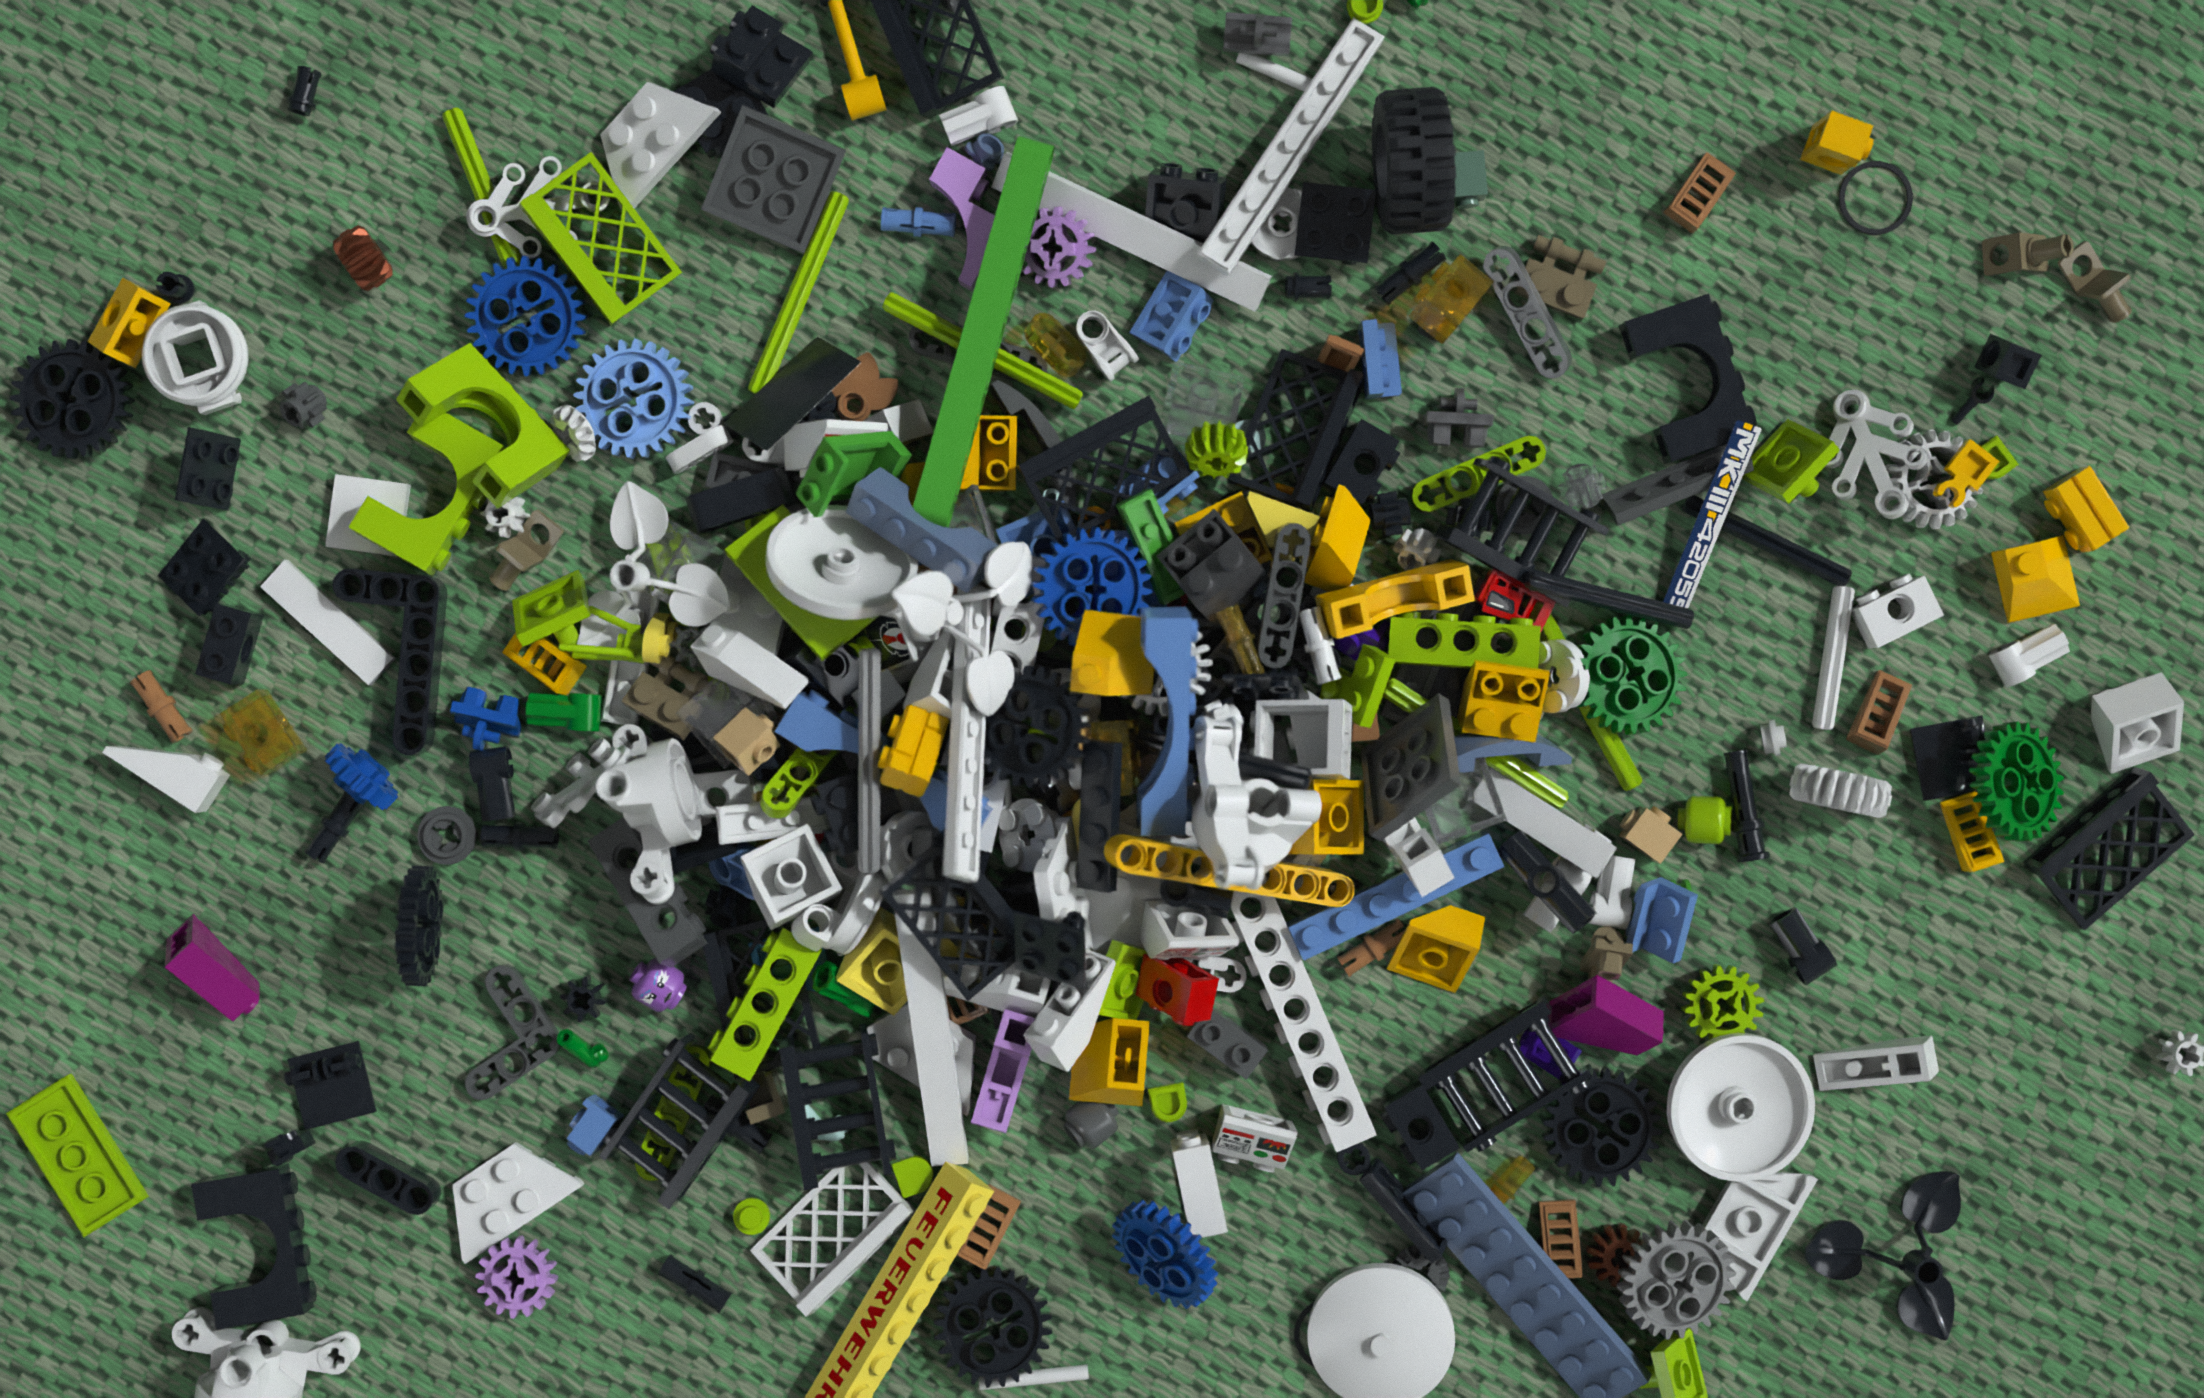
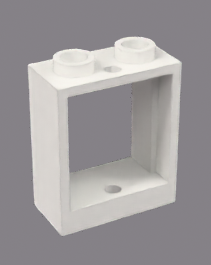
M1344 699L1256 700V711H1252L1250 716V727L1252 733H1255L1254 747L1250 748L1249 754L1273 759L1274 715H1328L1327 767L1307 768L1311 769L1312 779L1350 780L1351 704Z
M1198 1129L1181 1131L1176 1134L1177 1139L1170 1140L1187 1223L1191 1224L1190 1232L1193 1235L1200 1234L1202 1238L1226 1233L1228 1230L1206 1133L1199 1134Z

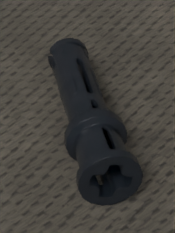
M1747 750L1723 753L1736 821L1732 822L1731 830L1736 833L1739 849V855L1736 857L1737 862L1770 858V853L1765 851L1762 828L1765 827V823L1757 815Z

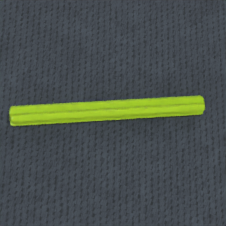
M831 191L748 385V390L751 393L756 394L776 375L849 203L848 197L842 193Z
M893 292L887 295L882 306L884 311L950 346L958 348L963 331L962 328ZM999 348L994 369L1071 409H1075L1078 406L1083 395L1081 390Z
M1529 597L1522 602L1523 609H1525L1530 599ZM1536 602L1528 617L1533 619V623L1543 606L1539 602ZM1550 614L1540 633V640L1542 642L1557 639L1566 640L1553 615ZM1589 705L1578 707L1622 789L1628 791L1639 786L1643 779L1619 735L1611 733V724L1608 727L1599 728L1600 716L1587 719L1586 716L1591 709Z
M1391 678L1387 682L1383 693L1384 698L1409 714L1429 701L1395 678ZM1451 715L1454 736L1463 734L1464 732L1461 731L1458 719ZM1513 755L1478 757L1485 764L1558 810L1564 806L1569 798L1568 792Z

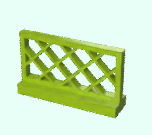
M592 152L520 202L519 207L610 326L682 274V271ZM588 164L599 175L598 190L575 187L577 172ZM572 177L571 186L561 185L563 182ZM603 182L612 193L602 191ZM554 189L571 191L568 212L552 210L543 197ZM575 192L597 196L594 216L572 213ZM601 197L618 200L622 206L620 221L598 217ZM626 212L634 223L625 222ZM557 216L567 217L566 227ZM571 218L593 222L591 243L578 241L569 233ZM597 223L620 226L617 247L595 243ZM624 227L640 229L645 236L643 251L621 247ZM648 243L652 245L657 253L647 252ZM580 246L590 247L589 258ZM594 248L616 252L614 273L600 271L592 263ZM620 253L642 256L640 277L618 273ZM646 258L662 259L671 272L660 280L644 278ZM603 276L613 278L612 288ZM617 278L639 282L637 297L626 305L623 304L615 293ZM643 282L653 284L642 293Z

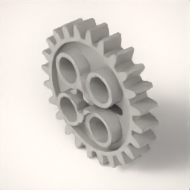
M1672 1220L1669 1221L1667 1231H1664L1658 1224L1655 1225V1236L1652 1238L1643 1232L1642 1238L1645 1243L1642 1246L1632 1243L1631 1247L1636 1252L1634 1256H1623L1629 1267L1618 1270V1273L1625 1280L1618 1283L1617 1288L1624 1294L1619 1300L1626 1307L1625 1312L1642 1330L1646 1328L1653 1336L1660 1332L1666 1339L1671 1337L1673 1331L1681 1339L1684 1338L1686 1328H1689L1696 1335L1698 1334V1323L1700 1322L1710 1327L1711 1322L1708 1316L1711 1313L1721 1316L1722 1313L1717 1308L1719 1303H1730L1724 1292L1735 1289V1286L1727 1280L1736 1275V1272L1729 1266L1734 1259L1726 1252L1728 1247L1713 1231H1707L1699 1223L1693 1227L1687 1220L1682 1222L1680 1228ZM1673 1253L1672 1257L1669 1260L1665 1261L1666 1258ZM1701 1266H1703V1268L1701 1269V1271H1699L1698 1273H1696L1697 1270H1698ZM1657 1286V1288L1651 1294H1649L1652 1288ZM1687 1298L1686 1302L1680 1305L1682 1301Z

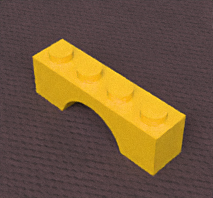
M1453 559L1315 596L1317 607L1321 606L1322 609L1321 612L1327 633L1336 639L1372 630L1373 625L1378 621L1397 614L1419 610H1444L1475 601L1469 565Z

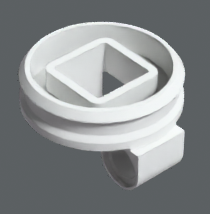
M198 300L190 304L173 307L154 320L144 337L142 363L149 381L162 395L185 405L197 406L200 414L208 415L242 402L241 394H236L235 390L241 384L246 374L248 346L242 331L231 318ZM207 337L217 366L184 378L173 344L183 346Z
M834 850L828 851L825 857L842 887V891L835 899L831 909L821 904H815L801 913L792 924V934L798 943L815 952L821 948L832 949L837 952L838 956L849 954L866 933L883 900V896L878 890L889 881L884 876L881 867L876 873L860 872L858 869V851L840 856L847 863V869L842 868L836 861V852ZM808 918L817 922L819 932L810 929L807 922Z

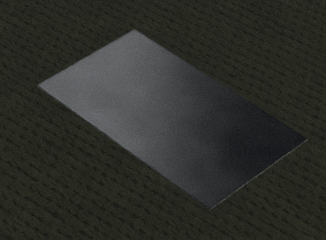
M817 337L724 424L768 451L847 377L861 361Z

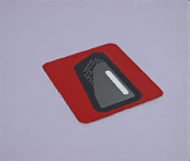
M1492 583L1488 589L1482 611L1507 620L1516 618L1523 594Z

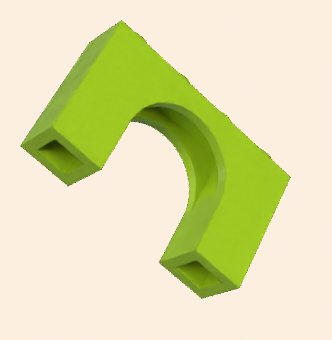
M471 343L407 379L396 399L421 427L445 412L459 407L480 410L499 423L506 434L508 447L485 461L472 481L497 509L555 472L570 452V449L539 417L537 412L520 397L512 385L491 366L488 360Z
M446 412L422 427L414 420L407 433L413 440L445 457L452 463L456 472L457 487L449 505L432 517L414 519L403 516L367 496L349 525V528L356 534L432 577L436 570L441 572L447 565L451 557L449 549L455 539L461 540L470 526L468 518L474 508L479 509L486 501L487 497L472 481L485 461L506 449L499 442Z

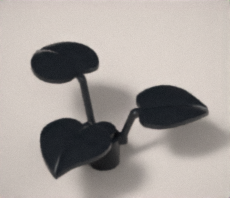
M1949 1171L1932 1172L1917 1178L1906 1188L1901 1200V1212L1904 1217L1916 1222L1914 1231L1921 1245V1250L1916 1249L1906 1253L1902 1261L1862 1248L1864 1237L1861 1230L1852 1222L1846 1220L1828 1222L1815 1233L1805 1247L1804 1256L1806 1261L1815 1271L1834 1280H1846L1858 1275L1862 1268L1861 1256H1868L1903 1270L1909 1278L1914 1280L1915 1284L1904 1287L1898 1296L1897 1313L1899 1318L1907 1327L1914 1331L1928 1334L1941 1340H1948L1954 1319V1292L1950 1282L1943 1276L1942 1265L1930 1256L1933 1249L1928 1246L1922 1232V1227L1930 1233H1941L1950 1229L1955 1224L1961 1209L1960 1176L1955 1172Z

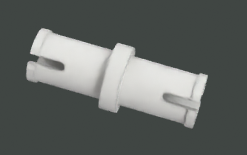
M1321 606L1301 611L1298 614L1307 641V645L1304 648L1306 653L1310 652L1318 685L1341 678L1331 647L1335 645L1334 640L1328 637Z

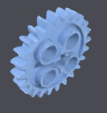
M635 338L631 348L623 340L618 342V351L609 345H605L606 357L603 358L595 353L592 354L596 362L594 368L589 365H583V369L589 374L588 378L576 379V382L584 386V391L573 394L574 397L583 400V405L575 409L581 414L586 415L585 418L593 429L595 440L601 437L598 445L600 449L607 450L612 445V454L619 457L625 448L626 457L630 459L635 458L637 449L644 458H649L650 447L658 453H663L661 442L665 440L674 445L675 440L671 433L674 430L684 433L685 430L679 422L681 419H691V416L683 410L686 406L694 405V401L686 398L684 395L693 390V386L681 382L689 373L684 369L675 371L681 361L676 357L667 360L670 351L664 347L656 353V344L651 341L646 344L644 349L642 342ZM646 365L649 369V376L644 382L637 383L635 379L636 371L641 366ZM614 382L617 387L616 394L613 398L605 400L603 389L608 383ZM658 383H662L661 389L657 391H650L654 387H656ZM632 392L640 395L635 399L637 403L635 406L627 403L632 400L630 394ZM663 398L665 401L664 411L658 416H653L651 405L656 399ZM611 407H618L615 410H613L610 413V415H606L607 409ZM625 415H631L633 420L632 427L627 432L622 433L619 429V422Z

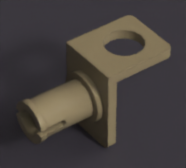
M2019 232L1984 239L1982 241L1984 274L1986 276H1993L2019 270L2047 272L2049 270L2048 260L2072 256L2074 251L2072 238L2068 234L2046 238L2045 235ZM2003 244L2008 248L2009 258L2005 264L1998 266L1994 263L1992 256L1994 249Z
M2083 241L2077 245L2071 257L2061 258L2058 261L2059 268L2077 296L2097 299L2108 316L2109 322H2119L2131 314V307L2118 289L2129 281L2131 277L2125 272L2105 269L2088 241ZM2084 255L2089 260V268L2084 275L2076 276L2073 272L2072 264L2078 256Z
M539 509L534 510L522 526L524 528L523 533L518 532L515 537L498 544L495 548L496 551L504 556L501 563L489 577L490 581L497 588L504 591L510 590L521 571L525 572L541 564L563 535L564 530ZM537 523L544 525L549 531V539L544 544H539L532 538L531 529Z

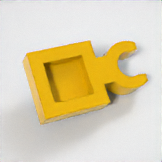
M1965 440L1943 469L1951 475V478L1939 483L1934 488L1933 495L1936 497L1941 496L1949 488L1953 491L1954 498L1948 506L1950 508L1960 506L1965 500L1966 487L1972 492L1978 491L2000 461L1973 440Z

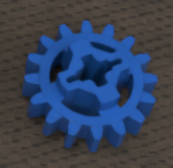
M340 743L336 744L325 756V762L337 774L333 778L334 782L358 803L364 804L368 800L374 807L378 806L381 810H387L399 797L397 795L398 791L392 787L393 784L386 780L390 775L389 771L365 750L360 749L355 753L349 746L346 748Z

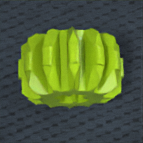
M1220 420L1216 424L1204 421L1202 427H1192V432L1187 436V442H1185V454H1187L1189 469L1198 471L1200 477L1211 475L1214 480L1217 476L1229 478L1230 473H1240L1242 465L1246 464V458H1248V446H1246L1244 431L1236 429L1234 423L1223 425Z

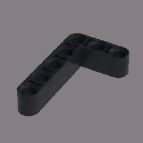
M351 568L343 569L336 574L332 583L334 593L341 600L404 607L393 744L401 754H423L432 747L435 736L447 588L439 578L426 575ZM356 576L361 582V588L357 594L352 596L347 589V584L352 577ZM393 579L397 584L398 590L393 598L388 599L384 594V585L387 581ZM429 582L434 588V596L425 603L420 597V590L424 584ZM423 619H426L431 625V632L425 639L420 638L417 634V625ZM420 655L426 659L428 664L426 672L421 676L415 672L413 667L414 660ZM416 692H419L424 698V706L419 712L414 711L410 706L411 696ZM413 728L421 735V742L415 749L409 746L407 742V734Z
M1265 593L1253 598L1227 627V630L1209 647L1210 650L1201 656V660H1213L1218 657L1224 658L1228 662V667L1223 674L1217 676L1209 673L1208 667L1201 666V673L1210 674L1211 680L1202 681L1199 679L1197 682L1206 691L1202 698L1196 702L1195 715H1189V727L1203 713L1204 706L1212 703L1227 686L1222 679V675L1238 674L1256 654L1261 619L1258 617V609L1264 603ZM1284 603L1276 604L1277 613L1271 620L1275 624H1284L1290 618V609ZM1298 616L1297 627L1303 628ZM1267 627L1266 634L1272 633L1274 635L1273 640L1278 643L1279 635L1286 637L1287 631H1277ZM1240 630H1248L1252 633L1250 645L1244 648H1238L1233 644V637ZM1304 634L1303 640L1293 645L1291 656L1316 676L1310 652L1306 653L1304 648L1307 645ZM1332 647L1336 665L1339 670L1341 664L1340 655ZM1158 705L1152 714V725L1155 732L1166 734L1167 730L1162 729L1158 725L1161 718Z

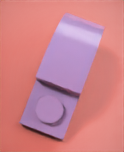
M1004 1010L971 1124L1006 1134L1032 1050L1023 1035L1035 1018Z

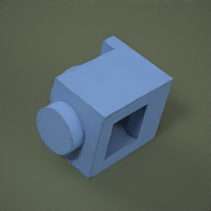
M595 1094L586 1098L582 1103L588 1109H580L569 1124L573 1130L566 1138L568 1139L567 1145L581 1155L587 1153L591 1156L600 1151L604 1145L602 1142L604 1137L625 1116Z

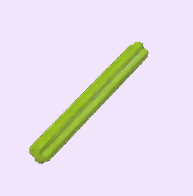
M458 107L447 110L442 114V118L476 201L489 199L494 191V187L464 113ZM486 211L482 212L485 224L489 225L493 220L492 214ZM497 234L492 235L491 239L502 266L507 269V258L513 257L517 265L520 266L522 256L519 249Z

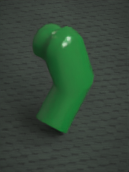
M563 1029L557 1036V1043L588 1067H599L600 1063L607 1061L609 1057L608 1051L603 1044L597 1043L591 1047L588 1042L570 1029Z

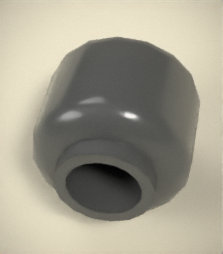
M1078 1101L1066 1111V1123L1063 1125V1128L1079 1148L1085 1146L1089 1149H1095L1117 1131L1118 1125L1115 1116L1119 1112L1114 1104Z

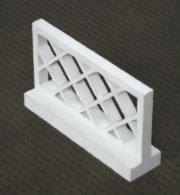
M870 1162L859 1164L864 1169V1185L844 1184L845 1168L847 1166L832 1169L818 1183L819 1188L811 1189L750 1250L798 1303L796 1307L806 1317L815 1313L917 1210L908 1200L905 1201ZM838 1176V1184H830ZM870 1177H871L878 1185H870ZM823 1189H838V1210H818L819 1193ZM844 1189H863V1211L844 1210ZM883 1190L893 1202L884 1211H869V1191ZM812 1201V1210H803ZM798 1214L812 1215L811 1236H792L793 1219ZM818 1215H837V1237L818 1236ZM844 1215L863 1216V1229L857 1237H843ZM869 1216H878L869 1225ZM786 1227V1235H778ZM772 1240H786L785 1262L772 1261L763 1249ZM792 1240L811 1241V1262H792ZM818 1241H837L836 1258L831 1263L817 1262ZM843 1242H851V1243L843 1250ZM778 1266L785 1267V1274L779 1269ZM792 1267H811L810 1284L802 1292L791 1282ZM817 1267L825 1268V1269L817 1276Z

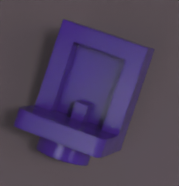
M1384 620L1378 630L1372 627V630L1340 639L1331 636L1330 638H1333L1335 644L1332 647L1355 661L1359 657L1363 644L1375 646L1383 651L1389 642V638L1385 636V633L1390 623Z
M1527 1029L1519 1041V1045H1521L1520 1050L1524 1056L1560 1081L1564 1079V1075L1536 1032H1530ZM1557 1038L1572 1062L1575 1063L1582 1050L1565 1039Z

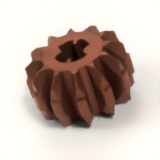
M357 225L352 229H347L340 234V237L333 241L335 253L361 289L369 291L374 287L377 288L393 275L392 266L364 227Z
M1619 1223L1616 1233H1614L1609 1224L1604 1225L1605 1237L1602 1238L1596 1232L1592 1234V1238L1598 1243V1246L1590 1245L1586 1247L1588 1254L1594 1256L1587 1262L1590 1269H1598L1596 1277L1600 1281L1608 1278L1610 1285L1613 1287H1617L1622 1277L1618 1270L1629 1267L1623 1256H1634L1636 1253L1631 1244L1636 1243L1642 1246L1645 1243L1644 1240H1639L1640 1232L1634 1228L1628 1232L1627 1226L1624 1223ZM1617 1248L1623 1251L1621 1254L1622 1260L1619 1262L1613 1259L1616 1256L1615 1250Z

